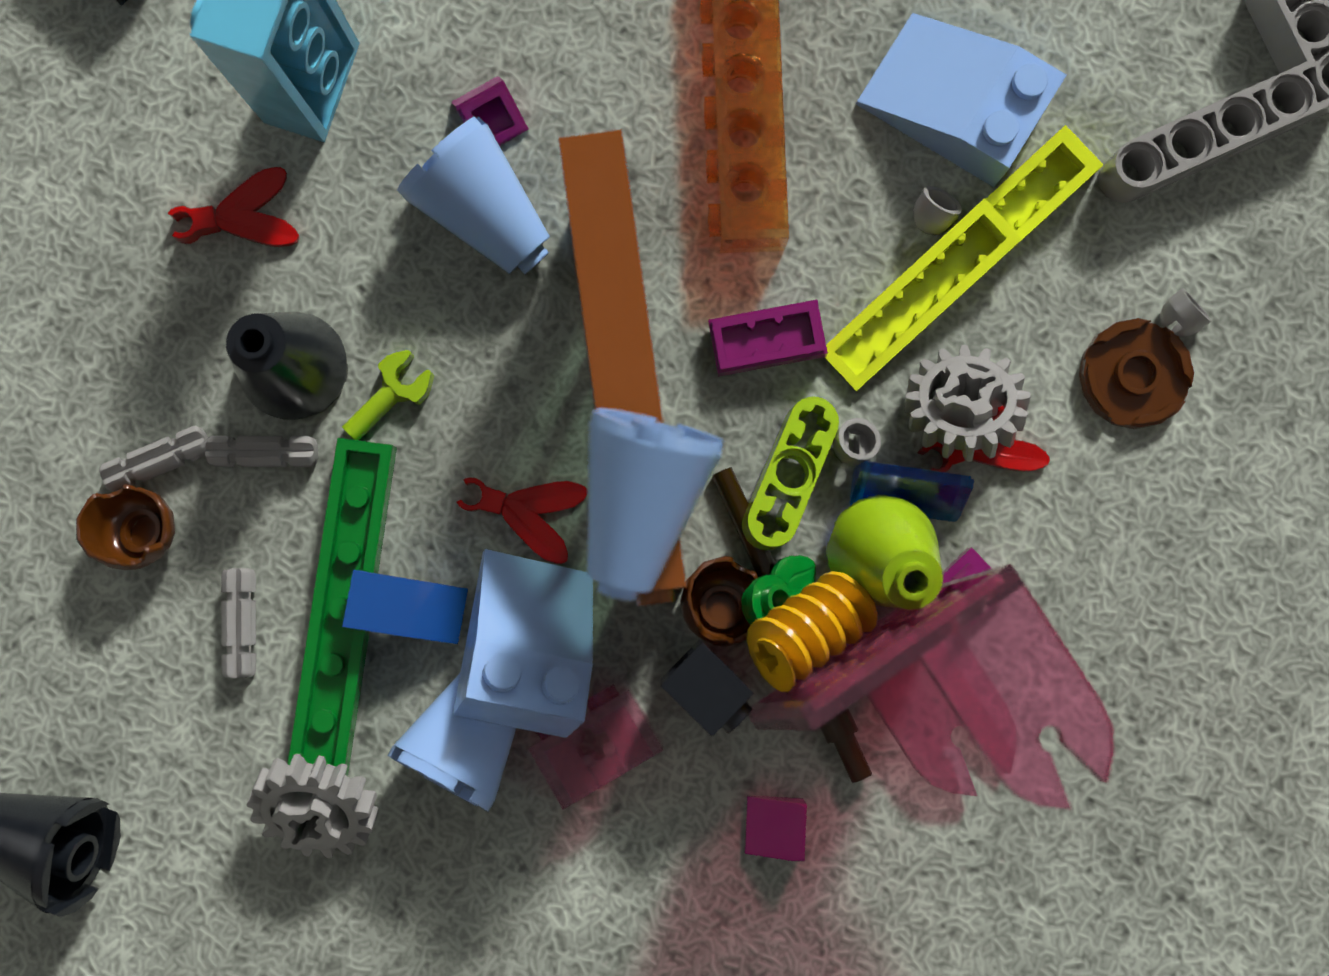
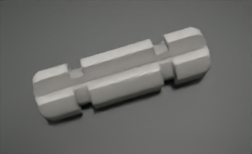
M191 426L177 432L175 439H170L167 436L127 453V459L121 460L118 457L108 461L99 468L103 483L109 491H117L124 484L135 486L136 480L142 479L145 482L185 464L184 459L194 461L204 457L208 436L203 428Z
M210 436L206 441L205 447L207 463L216 467H234L235 462L237 465H242V467H286L287 463L294 467H313L318 459L317 440L310 436H291L289 440L283 438V436H238L236 440L235 437Z
M249 568L226 569L221 574V593H227V601H221L222 646H227V654H222V674L227 678H247L254 676L256 673V653H251V645H256V600H251V592H256V573Z

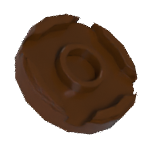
M1136 318L1116 322L1092 339L1082 355L1079 378L1083 396L1097 415L1112 425L1139 429L1161 424L1180 411L1186 402L1185 398L1187 397L1188 389L1192 387L1194 370L1190 352L1179 336L1175 335L1167 327L1161 328L1157 324L1149 323L1151 322L1150 320Z

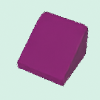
M499 76L451 102L463 123L472 117L477 119L479 116L485 124H488L499 146L529 130L504 80Z
M747 796L745 854L804 862L807 804L804 799Z

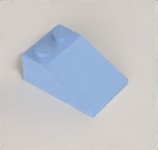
M912 13L858 98L856 105L992 187H995L1014 162L1067 74L1020 46Z
M484 549L452 715L567 738L585 722L593 666V579L584 571Z

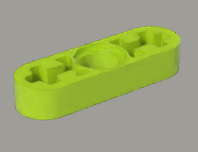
M815 396L806 397L796 403L785 416L742 520V530L745 538L758 549L774 550L789 542L796 533L839 427L837 411L827 400ZM810 412L818 414L816 424L824 429L816 431L808 439L805 448L788 446L786 444L787 440L795 445L801 440L805 431L806 424L799 420V417L804 418ZM809 451H814L815 455L813 456ZM789 458L801 464L804 469L805 478L800 487L788 488L778 480L776 468L780 460ZM766 490L774 496H766ZM776 498L794 501V506L786 502L780 506L775 522L783 527L782 531H775L769 537L763 535L764 525L756 520L757 515L764 516L769 513L773 508Z

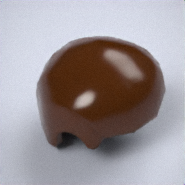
M124 484L121 489L108 494H93L87 499L76 518V540L86 555L112 569L136 570L156 562L170 548L175 535L173 511L161 495L128 484Z
M722 556L703 562L686 580V587L683 588L680 599L682 617L689 629L697 637L717 646L728 647L747 640L750 624L743 615L741 600L744 591L758 578L757 573L734 562L733 557Z

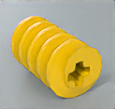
M831 571L823 574L816 583L805 586L799 594L789 597L782 606L774 607L766 617L757 619L750 625L747 632V644L756 668L773 688L780 692L790 691L795 685V678L805 680L813 672L812 666L815 668L823 667L829 661V655L841 654L846 648V643H856L862 637L863 632H871L876 627L878 614L875 602L864 587L845 573Z

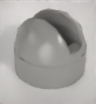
M927 186L923 189L913 208V216L917 228L923 233L930 235L946 232L962 212L960 203L952 195L933 186Z
M1183 288L1167 300L1160 312L1162 326H1167L1177 320L1178 323L1171 331L1179 337L1193 335L1212 322L1203 308Z
M862 418L849 419L837 430L832 443L834 455L841 463L850 466L866 464L878 453L881 446V437L879 431L871 422ZM849 433L856 434L853 452L849 450Z

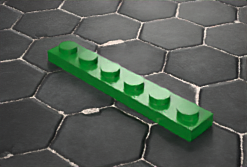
M337 438L289 751V765L294 754H300L307 763L314 764L319 755L325 757L326 764L335 767L342 763L347 765L345 775L348 776L370 631L345 628L342 625L353 570L372 573L379 572L397 447L394 445Z

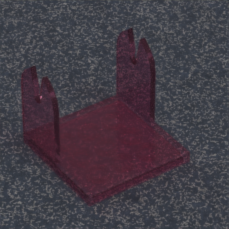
M1011 563L943 583L938 596L923 608L914 610L894 609L879 619L876 627L871 632H863L859 641L854 644L846 643V648L841 654L829 655L830 659L826 665L818 668L812 666L813 672L805 680L795 678V685L790 691L780 692L775 689L751 705L753 709L748 715L757 730L814 731L867 695L912 767L928 784L948 793L977 796L961 750L951 740L953 729L961 726L965 729L968 739L976 746L995 777L1014 796L1034 805L1071 809L1051 754L1040 744L1039 736L1045 727L1050 726L1054 728L1059 736V742L1102 783L1108 782L1114 756L1113 725L1103 702Z

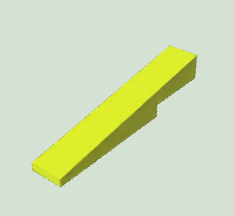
M1065 125L826 344L828 354L824 358L857 392L1087 182L1104 164Z

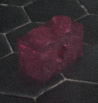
M612 684L588 698L587 707L589 711L586 712L585 722L567 738L536 732L540 739L534 742L528 750L563 810L663 751L661 739L630 686L618 692L615 685ZM590 728L595 735L604 731L607 733L609 738L603 745L604 754L598 755L594 749H589L585 752L582 750L580 745L586 738L584 729Z

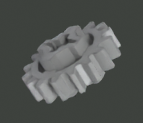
M961 345L959 356L952 357L944 348L938 351L937 364L923 359L920 361L919 375L910 374L904 404V413L910 414L908 428L911 432L924 430L922 445L925 448L934 445L936 442L942 444V457L948 458L954 449L962 450L966 462H972L974 451L982 449L987 457L993 458L996 454L998 442L1010 448L1014 445L1017 431L1024 430L1031 395L1030 392L1022 390L1025 380L1023 373L1008 375L1011 360L1004 358L996 364L991 362V349L985 348L978 357L971 356L967 345ZM935 390L934 398L929 400L930 395ZM1003 406L1004 411L993 421L992 416L997 415L998 407Z
M294 754L290 765L276 758L273 760L270 769L262 768L248 799L247 807L254 809L250 817L252 823L266 824L262 835L264 837L278 835L282 838V848L288 849L291 847L301 850L304 856H310L313 849H318L326 858H332L335 848L349 855L353 853L355 844L364 846L367 843L379 811V807L374 805L377 794L375 791L363 790L366 782L363 776L352 778L346 776L348 766L343 763L335 767L326 764L325 757L318 755L314 764L307 763L300 754Z

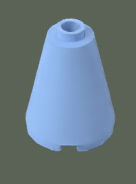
M479 116L477 119L475 117L470 118L440 141L431 150L434 154L425 162L422 168L417 163L397 188V191L407 202L509 274L517 267L524 274H527L549 254L542 245L550 238L548 232L488 124H485Z
M597 408V411L593 409L591 421L589 422L587 575L599 582L597 591L601 594L619 600L634 601L637 598L638 592H650L653 590L722 456L721 450L724 441L712 434L678 423L677 427L656 422L657 418L622 410Z
M459 673L397 740L387 756L408 769L412 768L418 771L424 778L452 794L489 812L496 799L516 728L452 715L460 677Z

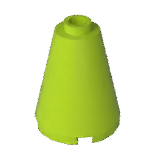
M875 495L857 500L840 513L834 523L835 527L829 542H827L826 556L830 572L845 573L855 579L867 590L876 606L914 610L929 605L938 596L943 583L938 539L931 521L921 509L901 498Z

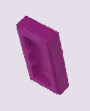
M817 299L708 320L718 377L827 357L828 354Z

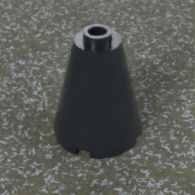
M304 312L254 313L238 319L231 326L227 334V354L240 385L250 402L267 415L282 420H297L315 416L324 412L340 396L348 377L346 352L340 336L322 319Z
M0 793V882L44 913L63 917L77 912L98 891L99 888L91 886V883L100 868L110 871L114 863L121 838L120 817L118 813L108 809L107 805L109 803L98 798Z

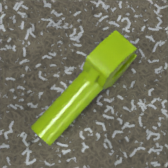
M409 350L389 354L379 362L378 368L383 375L382 387L342 426L354 440H360L397 402L412 401L416 405H420L429 396L434 379V374L430 370H425L412 384L403 385L400 383V372L414 359L413 353Z

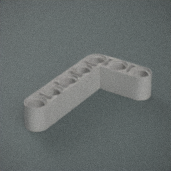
M1245 0L1246 7L1280 74L1124 144L1104 163L1100 170L1099 184L1106 197L1120 203L1135 201L1328 114L1329 88L1324 84L1322 77L1329 82V0ZM1298 30L1306 35L1308 41L1300 36ZM1272 99L1281 103L1285 113L1277 110ZM1222 120H1226L1233 125L1237 136L1227 132ZM1172 141L1184 146L1187 150L1188 159L1179 156L1175 152ZM1122 163L1135 167L1140 180L1134 181L1128 178L1123 172Z

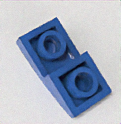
M353 570L342 627L458 644L468 588Z

